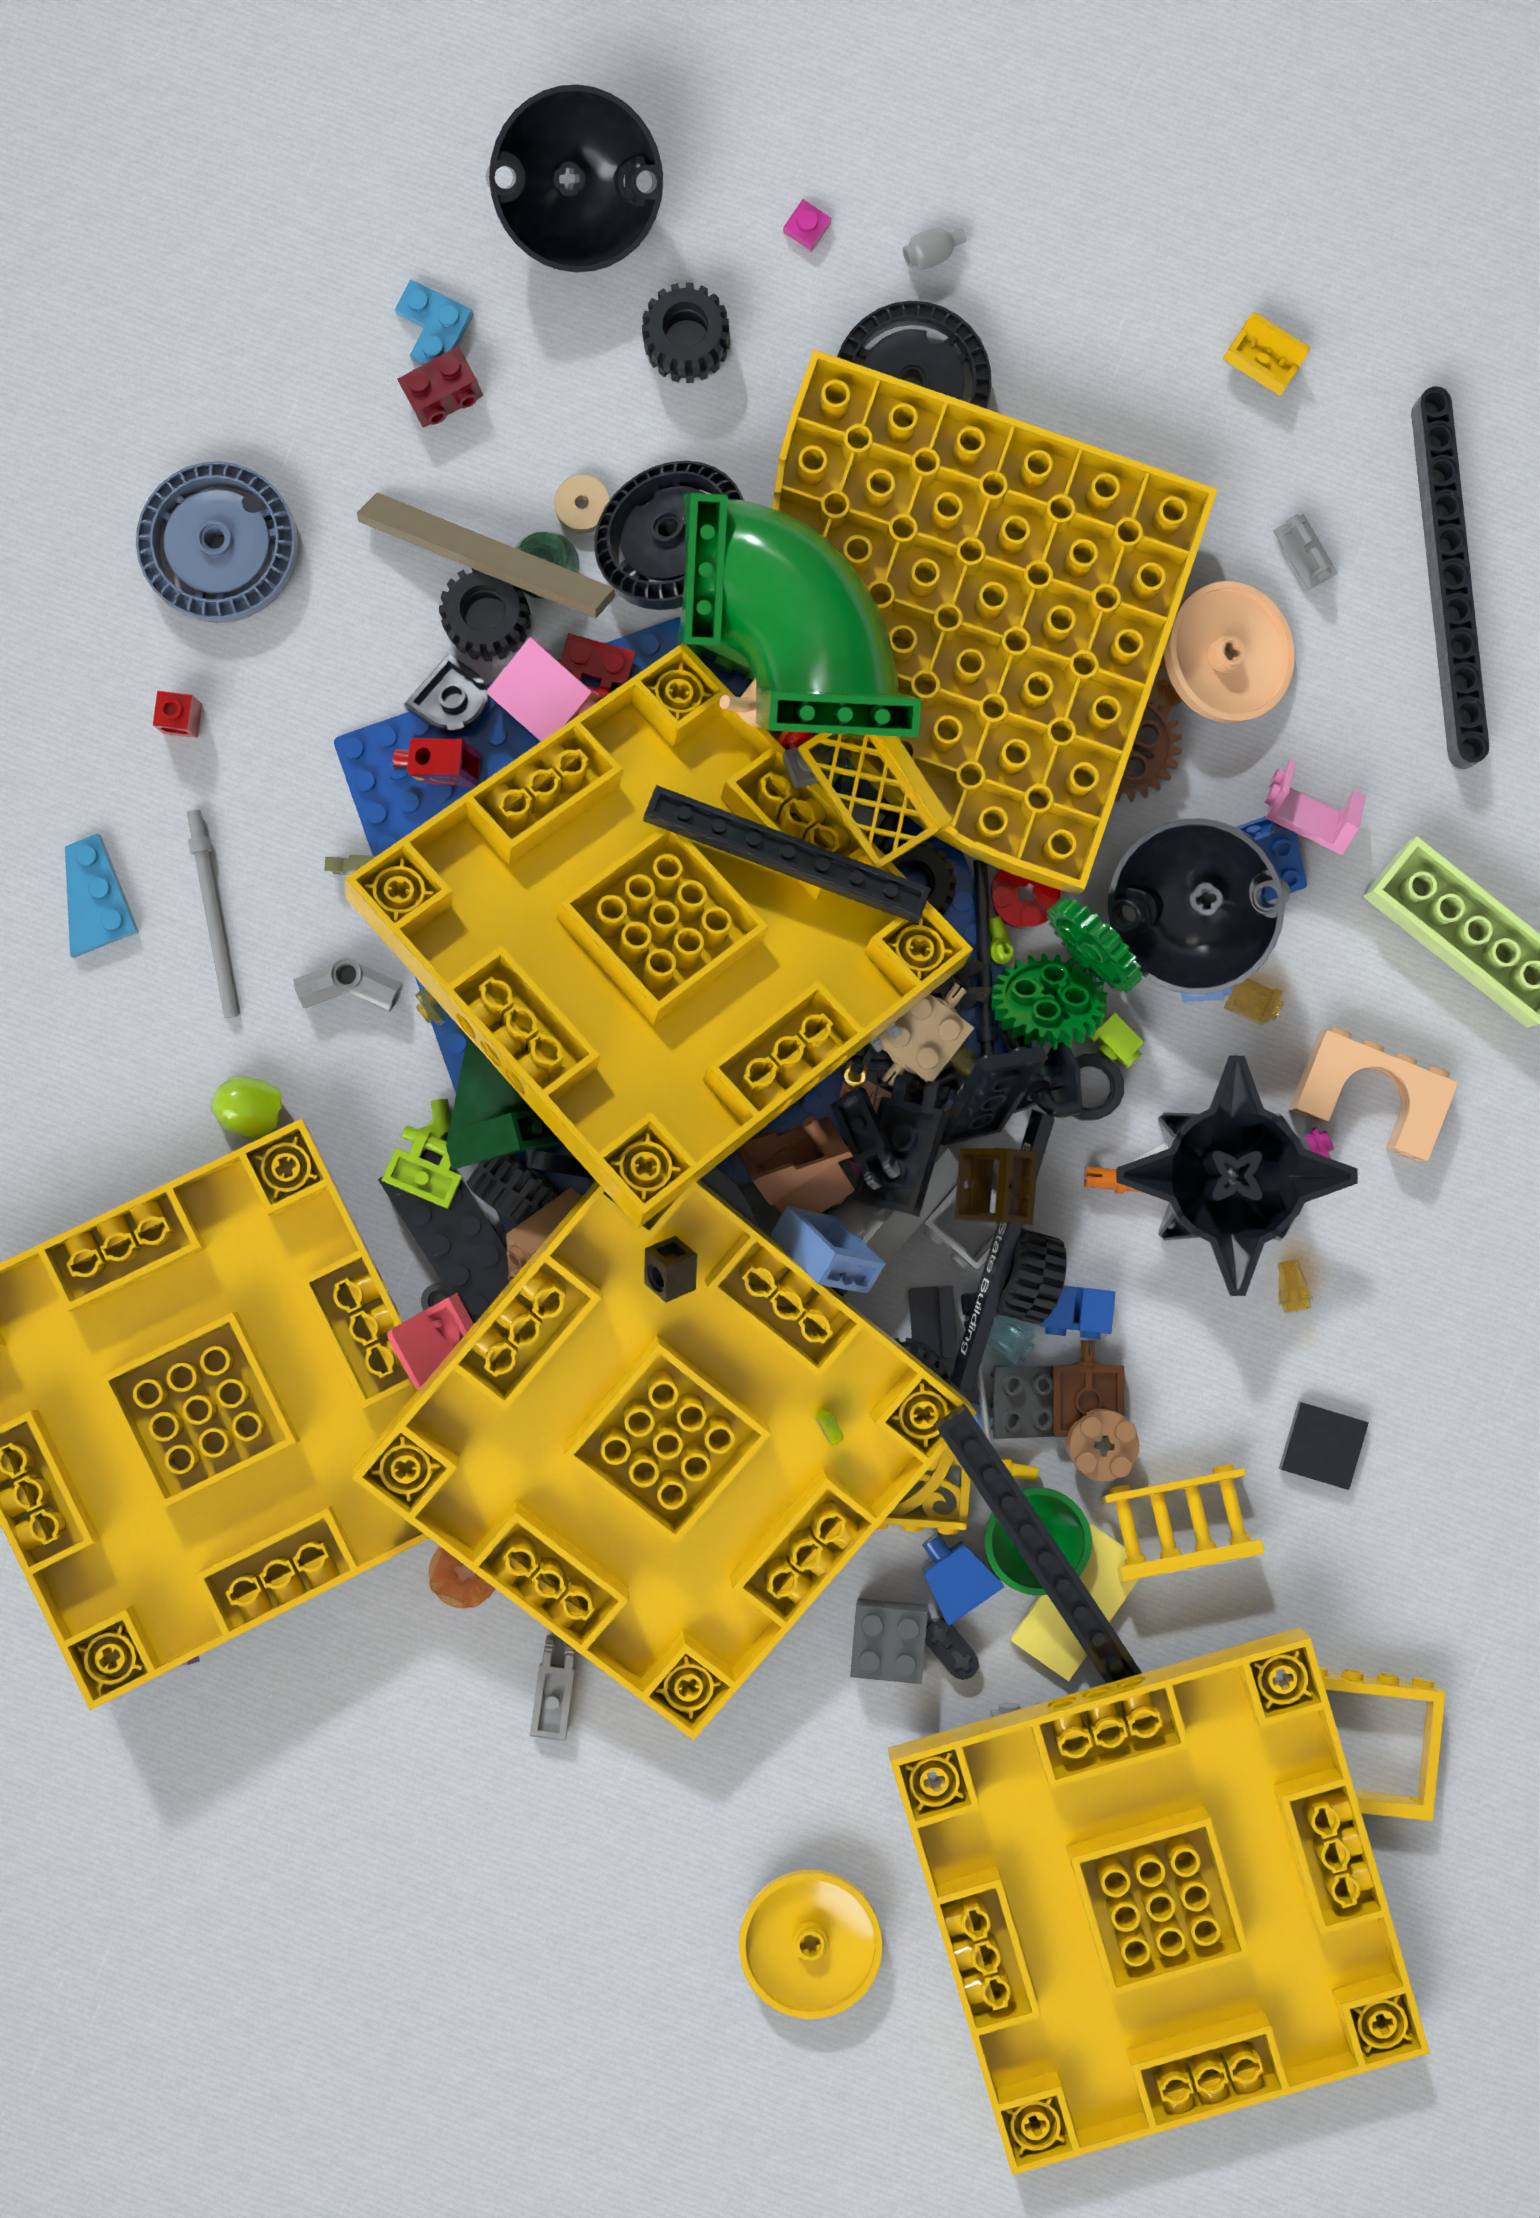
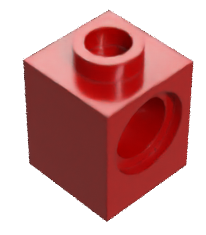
M157 691L153 726L163 734L198 738L202 703L193 695Z

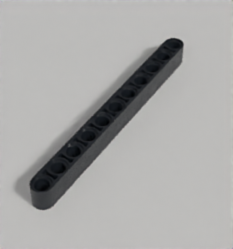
M1433 386L1425 390L1415 402L1411 410L1447 753L1449 761L1453 766L1459 769H1468L1487 756L1489 752V737L1452 399L1446 389ZM1425 402L1434 404L1437 407L1438 413L1428 411ZM1429 436L1438 438L1441 442V447L1433 446L1429 441ZM1432 470L1442 472L1445 482L1436 480ZM1436 504L1444 505L1448 509L1449 516L1441 515L1436 509ZM1440 538L1449 540L1452 544V550L1444 549L1440 544ZM1444 572L1453 574L1456 579V585H1451L1445 581ZM1447 606H1453L1459 611V620L1450 617ZM1451 640L1461 643L1464 649L1463 654L1454 652L1451 647ZM1455 674L1461 675L1466 679V689L1460 688L1456 684ZM1459 709L1468 711L1471 716L1470 723H1465L1459 718ZM1463 743H1468L1474 748V758H1469L1463 753Z

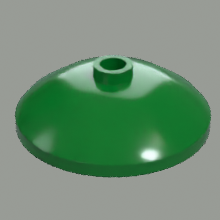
M1045 1487L1021 1489L1077 1575L1080 1576L1089 1561L1092 1548L1091 1530L1083 1511L1072 1499L1054 1489ZM992 1513L986 1525L984 1545L987 1559L995 1574L1006 1585L1016 1591L1028 1595H1047Z

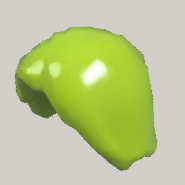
M232 1077L220 1085L215 1092L211 1102V1111L221 1127L243 1138L256 1141L270 1134L275 1129L279 1120L278 1113L282 1110V1093L275 1087L270 1086L269 1082L250 1077Z

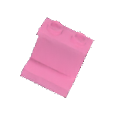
M529 637L487 689L486 693L539 741H542L596 704L601 695L589 689L549 654L550 650L545 645Z
M1290 759L1285 769L1278 768L1270 781L1269 788L1271 789L1264 802L1269 805L1266 819L1343 855L1360 828L1366 795L1353 790L1340 811L1335 810L1290 788L1296 762Z

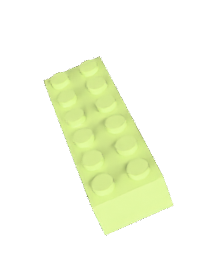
M1418 836L1407 841L1362 897L1526 1028L1540 1025V934Z

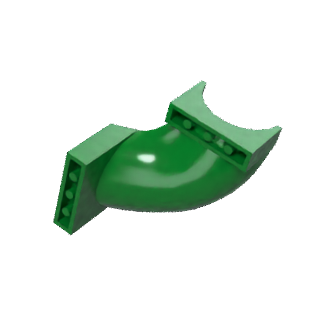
M701 493L683 495L686 527L685 577L677 641L683 644L721 646L722 644L734 649L747 659L756 677V723L769 731L919 737L922 699L899 692L895 659L887 628L864 580L848 559L824 536L805 523L781 511L748 501L728 499V495Z

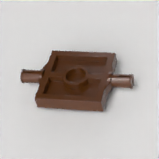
M1094 1340L1080 1341L1081 1362L1071 1365H1052L1053 1437H1067L1071 1426L1087 1415V1412L1094 1409H1109L1124 1416V1366L1103 1365L1095 1362L1096 1341Z

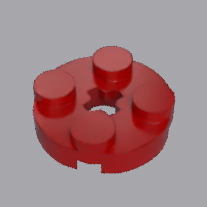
M1002 869L996 874L991 885V901L995 914L1000 916L1005 924L1017 929L1033 928L1046 923L1049 920L1047 918V911L1060 899L1061 890L1017 876ZM1029 885L1033 888L1032 894L1035 898L1033 901L1027 899L1022 903L1018 900L1020 893L1016 889L1019 886L1025 888Z

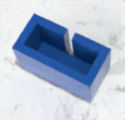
M1063 1285L1055 1308L1043 1323L1037 1325L1045 1327V1334L1066 1336L1067 1329L1079 1330L1081 1338L1101 1340L1102 1333L1111 1334L1115 1291Z

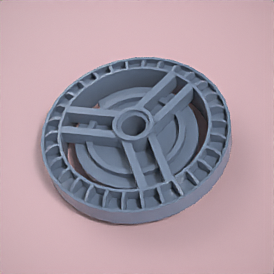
M220 461L202 462L185 467L172 474L159 484L150 495L138 521L136 550L144 577L152 589L170 607L198 621L225 623L245 619L262 611L280 595L295 568L298 556V535L290 508L278 490L266 478L238 464ZM227 486L249 492L263 502L267 508L255 513L247 512L243 505L245 497L235 492L221 489L205 490L187 499L184 498L201 489ZM179 504V506L174 510V512L170 514L171 511L175 508V506ZM273 519L274 528L268 530L265 521ZM165 521L168 522L164 533V550L167 561L174 573L185 584L196 590L195 596L189 595L175 587L165 573L160 556V536ZM218 536L225 538L222 546L216 549L210 548L214 538ZM276 540L272 560L258 582L248 590L236 596L226 598L227 593L246 586L259 574L266 562L269 544L271 541ZM206 593L216 594V598L212 600L205 599Z

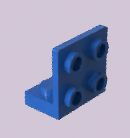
M1266 816L1237 826V828L1253 837L1266 850L1274 861L1281 879L1289 886L1290 893L1307 887L1297 833L1266 819ZM1263 888L1262 894L1266 902L1278 898V894L1273 888Z

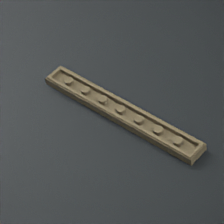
M376 493L357 512L358 522L595 619L615 598V591L611 586L380 493Z

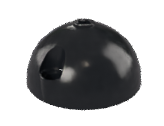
M578 84L560 85L543 90L528 98L515 109L504 123L495 141L490 165L485 176L490 187L496 214L504 230L514 243L528 256L543 265L560 271L576 273L591 272L609 267L633 252L648 235L656 220L663 193V169L658 147L649 128L641 117L626 102L615 95L596 87ZM502 166L509 168L513 176L512 183L507 188L499 187L495 181V173ZM566 168H569V174H574L575 182L569 183L568 189H565V183H560L559 181L560 175L566 173ZM642 171L648 172L652 178V186L647 192H641L636 184L637 176Z
M1202 818L1181 819L1165 823L1150 830L1136 840L1125 852L1115 869L1110 884L1108 897L1109 921L1111 928L1120 935L1123 943L1129 946L1127 950L1136 956L1134 961L1141 966L1139 970L1143 973L1144 977L1161 987L1175 992L1210 994L1224 991L1240 984L1252 976L1266 962L1276 946L1283 927L1285 904L1289 899L1290 889L1287 883L1281 879L1274 861L1266 850L1244 831L1216 820ZM1264 887H1271L1277 892V903L1270 904L1266 902L1262 894ZM1209 889L1210 894L1215 893L1217 897L1211 904L1210 899L1205 900L1203 896ZM1124 905H1128L1135 910L1136 919L1134 922L1126 920L1123 916L1122 908Z

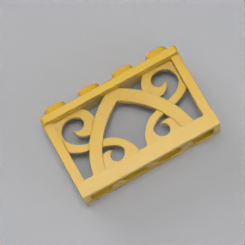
M949 1447L943 1451L928 1469L933 1471L931 1475L924 1473L920 1478L925 1483L912 1495L900 1501L879 1525L878 1530L887 1529L888 1525L902 1526L903 1530L909 1532H921L923 1527L937 1528V1531L942 1534H958L959 1530H967L970 1478L961 1466L959 1487L953 1482L944 1479L953 1458L956 1459ZM939 1486L949 1489L956 1497L954 1509L945 1514L936 1512L933 1509V1504L936 1501L940 1500L946 1503L945 1497L936 1491ZM922 1504L924 1512H913L914 1509Z

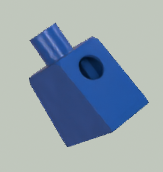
M937 1533L922 1544L932 1559L931 1562L922 1568V1571L948 1626L1004 1588L1000 1579L963 1541L949 1548L940 1533Z

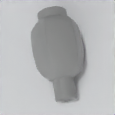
M934 228L912 236L909 245L903 247V256L908 267L916 266L920 269H927L944 262L951 256L955 246L966 242L965 232L963 229H959L949 233L944 229Z

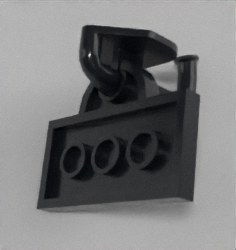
M1000 1020L997 1029L1009 1053L997 1056L991 1053L982 1056L976 1061V1065L965 1080L962 1089L948 1111L949 1116L940 1144L945 1146L999 1133L1003 1130L1012 1114L1026 1110L1034 1105H1037L1044 1112L1056 1118H1066L1081 1114V1073L1071 1048H1068L1063 1042H1058L1057 1050L1051 1047L1046 1054L1042 1045L1032 1047L1030 1043L1025 1045V1036L1023 1035L1013 1039L1011 1037L1012 1028L1002 1030V1020Z

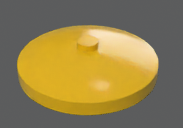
M804 1869L781 1875L765 1885L754 1896L745 1911L739 1932V1957L742 1970L754 1992L766 2004L783 2014L803 2019H819L836 2015L861 1999L872 1985L879 1970L882 1958V1935L876 1912L868 1898L857 1886L832 1872Z

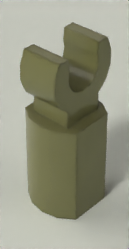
M349 855V858L325 857L324 871L349 876L376 856Z

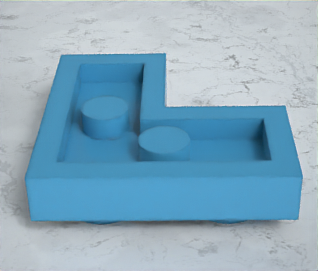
M411 279L395 308L398 316L424 328L410 354L411 359L421 365L456 348L474 315L472 309Z

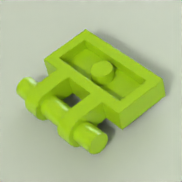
M406 1125L401 1138L413 1143L410 1152L395 1148L381 1181L449 1209L463 1176L450 1171L451 1164L446 1141L432 1136V1132L421 1127L418 1130ZM425 1148L443 1156L439 1166L420 1158Z

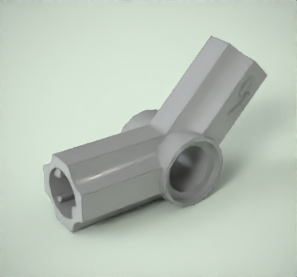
M348 958L339 959L333 965L293 979L296 994L303 1008H308L349 992L391 1012L401 995L403 987L402 983ZM347 967H354L357 974L356 979L351 984L344 985L341 981L342 971Z

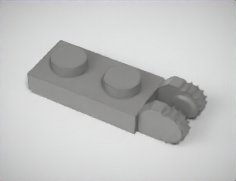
M547 1635L543 1662L539 1665L530 1736L565 1741L576 1667H573L576 1650L566 1643L565 1665L551 1664L556 1641L555 1636Z

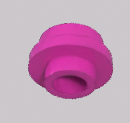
M1317 1127L1312 1128V1132L1305 1135L1311 1151L1331 1159L1329 1152L1335 1148L1327 1131L1319 1132Z

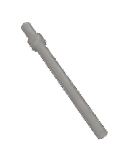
M192 810L187 812L191 839L188 840L191 855H195L224 1018H232L238 1016L209 858V852L212 851L210 838L205 836L201 810Z

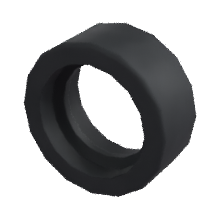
M1083 1054L1076 1057L1080 1069L1095 1067L1107 1076L1110 1082V1093L1102 1105L1095 1108L1082 1107V1113L1072 1117L1082 1121H1093L1110 1115L1120 1105L1124 1095V1079L1120 1069L1109 1058L1099 1054Z

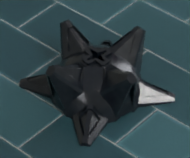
M1229 1055L1208 1110L1201 1113L1164 1112L1158 1118V1123L1168 1149L1122 1165L1116 1169L1117 1183L1169 1202L1158 1231V1235L1164 1241L1202 1238L1210 1243L1230 1296H1246L1264 1243L1272 1239L1281 1241L1287 1235L1294 1219L1301 1212L1305 1202L1358 1184V1168L1304 1149L1299 1137L1293 1132L1287 1120L1280 1113H1272L1264 1109L1245 1056Z

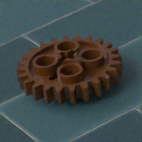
M1157 698L1151 704L1147 702L1138 731L1144 727L1154 729L1157 734V740L1152 744H1144L1139 740L1137 731L1132 746L1135 749L1153 753L1154 758H1146L1142 754L1131 750L1128 761L1134 759L1141 762L1144 772L1138 777H1131L1124 770L1115 797V803L1120 801L1122 794H1127L1130 803L1134 802L1135 792L1138 791L1144 799L1148 798L1147 787L1151 786L1158 792L1161 789L1158 779L1161 778L1165 781L1171 779L1170 774L1165 770L1166 767L1171 769L1178 767V763L1171 759V756L1182 753V749L1173 746L1174 742L1181 740L1182 734L1171 733V730L1178 725V721L1167 722L1166 717L1171 709L1167 708L1160 712L1157 709L1160 704V698Z

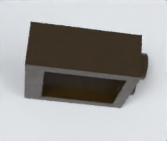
M960 1148L954 1219L983 1223L1033 1225L1039 1152L1011 1148ZM994 1161H999L995 1213H990ZM965 1181L968 1182V1187H967V1188L964 1187V1182H965Z

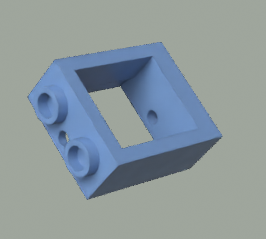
M787 1205L770 1235L819 1285L869 1294L886 1264L836 1216Z

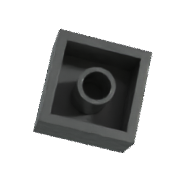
M857 1598L850 1677L922 1684L928 1605Z

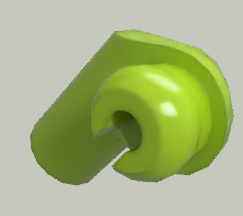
M998 916L990 920L991 958L997 964H1007L1014 955V946L1002 918Z
M448 1099L432 1100L433 1119L424 1128L431 1131L432 1136L443 1140L448 1135L451 1124Z

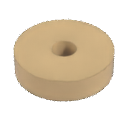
M575 475L566 479L558 487L554 498V506L557 517L563 526L576 533H590L596 530L599 518L610 498L607 489L598 479L589 475ZM579 500H587L589 502L588 506L584 509L578 508L576 504Z

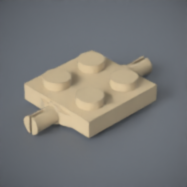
M954 983L943 1000L929 994L894 1023L902 1033L898 1038L895 1039L893 1036H890L886 1030L878 1035L884 1046L883 1050L889 1054L894 1062L881 1078L887 1083L891 1076L896 1073L888 1083L890 1087L893 1088L897 1074L903 1075L905 1071L919 1076L926 1083L927 1081L934 1082L974 1030V1027L962 1019L954 1009L961 998L967 993L964 988H961L956 996L952 998L960 988V985Z

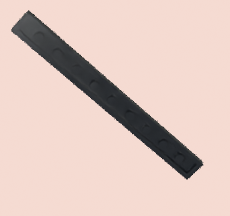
M962 1404L934 1423V1426L1105 1683L1141 1674L1142 1672L966 1405Z

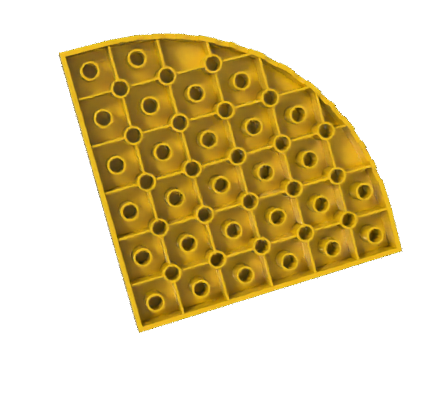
M813 349L790 415L780 451L772 509L781 511L805 523L824 536L848 559L864 580L879 608L894 654L899 692L922 699L919 737L898 738L952 819L949 827L937 835L934 834V836L966 855L999 869L1078 896L1085 890L1218 489ZM838 734L832 736L833 740L837 741ZM842 734L841 742L862 746L864 735ZM867 740L866 747L874 749L870 741ZM850 750L852 755L848 759L857 769L860 752ZM864 754L861 772L882 777L884 763L881 758ZM887 770L886 778L894 779ZM867 780L879 792L880 783ZM884 784L882 796L890 804L902 807L904 794L900 787ZM907 800L906 808L914 810ZM906 815L916 824H918L920 827L926 830V827L924 826L919 817Z

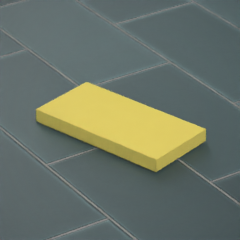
M1089 1522L1092 1536L1091 1554L1079 1578L1110 1623L1139 1579L1120 1583L1117 1568L1126 1566L1124 1559H1127L1125 1547ZM1048 1595L1038 1596L1009 1638L1014 1644L1068 1682L1087 1656Z

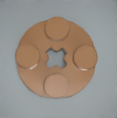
M1094 1409L1087 1412V1415L1076 1421L1069 1430L1066 1446L1070 1460L1083 1475L1095 1481L1108 1482L1127 1476L1131 1472L1132 1466L1135 1464L1139 1454V1437L1135 1425L1123 1415L1113 1410ZM1103 1436H1108V1442L1112 1443L1111 1448L1106 1450L1105 1454L1100 1455V1450L1094 1448L1095 1442H1100Z

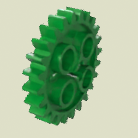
M1061 897L1047 911V918L1051 921L1049 925L1056 930L1054 934L1062 939L1061 944L1067 947L1069 954L1080 965L1087 967L1090 973L1096 972L1101 982H1107L1111 989L1116 988L1119 992L1125 991L1128 993L1142 980L1141 976L1143 973L1139 970L1141 966L1134 961L1136 956L1127 950L1129 946L1123 943L1120 935L1108 923H1103L1097 913L1095 915L1091 914L1086 905L1082 908L1077 900L1072 902L1069 897L1066 899Z
M1045 953L1042 954L1041 961H1036L1031 955H1028L1027 964L1017 959L1015 960L1014 969L1006 966L1004 967V975L997 976L996 985H993L991 1008L995 1010V1020H1002V1030L1012 1028L1011 1037L1013 1039L1023 1035L1025 1036V1045H1028L1032 1040H1037L1038 1046H1044L1045 1042H1050L1054 1050H1057L1058 1042H1063L1068 1048H1071L1072 1039L1084 1043L1086 1034L1094 1036L1096 1027H1102L1103 1017L1106 1016L1108 995L1107 992H1103L1104 983L1096 982V972L1085 974V966L1074 967L1073 958L1063 963L1058 954L1053 961L1048 960Z

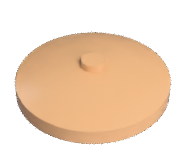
M1221 581L1211 583L1192 592L1180 602L1164 650V659L1173 687L1191 709L1201 716L1216 722L1241 723L1265 714L1281 700L1288 689L1293 675L1295 650L1288 623L1282 612L1269 597L1250 585L1235 581Z

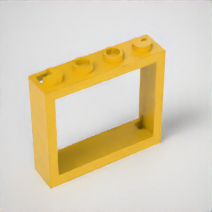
M1319 1666L1326 1690L1427 1701L1418 1797L1355 1790L1360 1811L1363 1814L1433 1821L1446 1692L1434 1684V1680H1427L1422 1677H1413L1412 1682L1401 1681L1399 1676L1389 1673H1377V1678L1364 1677V1672L1353 1669H1342V1674L1328 1673V1668Z

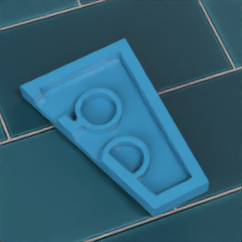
M95 834L65 846L70 957H78L138 933L139 930L101 835Z

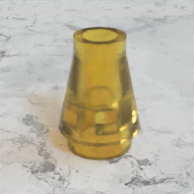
M1299 1260L1278 1263V1305H1282L1283 1312L1292 1313L1311 1309L1310 1300L1314 1298L1301 1271Z

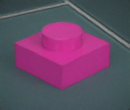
M802 199L784 225L783 233L812 251L830 226L831 217Z

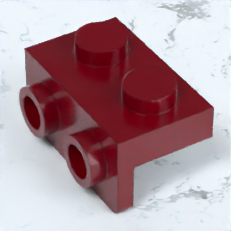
M459 346L397 378L423 428L442 422L447 415L461 408L465 409L472 406L477 399L483 396L479 383Z

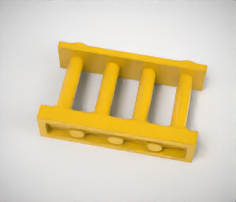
M1227 1464L1212 1468L1213 1474L1135 1490H1130L1129 1484L1108 1488L1110 1495H1105L1101 1498L1102 1504L1115 1503L1127 1553V1559H1124L1126 1566L1117 1568L1120 1583L1264 1554L1262 1539L1251 1541L1250 1534L1246 1535L1233 1481L1246 1475L1245 1468L1235 1470L1233 1464ZM1219 1482L1232 1538H1229L1230 1545L1217 1548L1215 1541L1211 1542L1199 1486ZM1185 1489L1197 1545H1194L1195 1552L1182 1555L1180 1548H1176L1164 1493ZM1150 1496L1162 1552H1159L1160 1559L1146 1561V1556L1141 1555L1129 1500Z

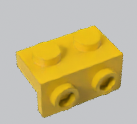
M1252 312L1222 359L1267 389L1281 396L1311 348L1258 313Z

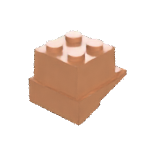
M813 1116L808 1117L801 1126L778 1134L774 1130L751 1137L737 1149L753 1183L769 1205L775 1204L782 1214L787 1205L822 1213L831 1206L842 1203L849 1194L855 1191L839 1164L842 1160L853 1157L829 1116L816 1120Z

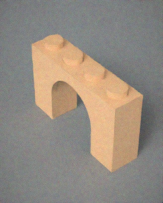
M1331 1027L1330 1031L1324 1030L1319 1032L1288 1110L1320 1123L1329 1122L1346 1080L1360 1069L1379 1071L1393 1081L1398 1089L1401 1101L1400 1113L1386 1149L1417 1162L1428 1161L1459 1082L1449 1079L1450 1073L1440 1068L1430 1066L1426 1070L1416 1066L1417 1060L1410 1056L1397 1053L1396 1057L1386 1054L1383 1052L1384 1047L1375 1042L1364 1040L1363 1044L1351 1040L1352 1034L1345 1030Z

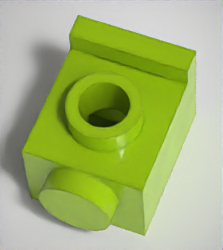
M1116 1012L1103 1022L1102 1027L1096 1028L1094 1036L1089 1035L1085 1039L1089 1044L1097 1041L1100 1044L1097 1049L1102 1056L1109 1058L1112 1062L1116 1061L1118 1064H1123L1126 1068L1130 1067L1142 1055L1138 1049L1145 1043Z

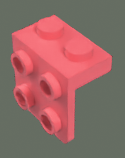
M456 1293L388 1331L387 1337L417 1391L474 1323Z

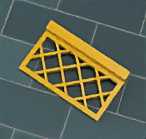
M820 733L798 747L799 753L874 867L881 869L934 834L937 835L949 827L952 821L951 817L898 736L864 735L862 746L841 742L842 734H838L836 741L829 739L835 734ZM867 740L870 741L874 749L866 747ZM819 744L835 747L832 766L817 763L809 751ZM839 748L860 752L857 771L835 767ZM864 754L881 758L884 763L882 777L861 772ZM822 770L830 772L829 780L826 778ZM887 770L894 779L886 778ZM834 773L855 777L851 796L836 793L832 787ZM859 778L880 783L877 801L855 797ZM884 784L900 787L904 794L902 807L881 803ZM841 800L850 802L848 810ZM907 800L914 810L906 808ZM854 803L875 807L871 826L857 824L851 816ZM879 809L900 813L896 832L875 828ZM904 814L919 817L926 830L917 836L901 833ZM862 831L870 832L868 841ZM874 834L895 838L892 852L879 859L871 847ZM899 839L908 841L898 847Z

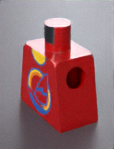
M413 738L410 740L409 750L396 749L394 751L393 767L395 770L407 771L408 775L422 783L475 788L479 785L482 753L462 739Z

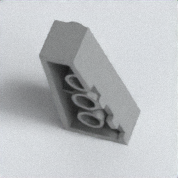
M940 1144L920 1217L852 1200L853 1194L827 1215L838 1217L887 1264L957 1184L959 1163L949 1148Z

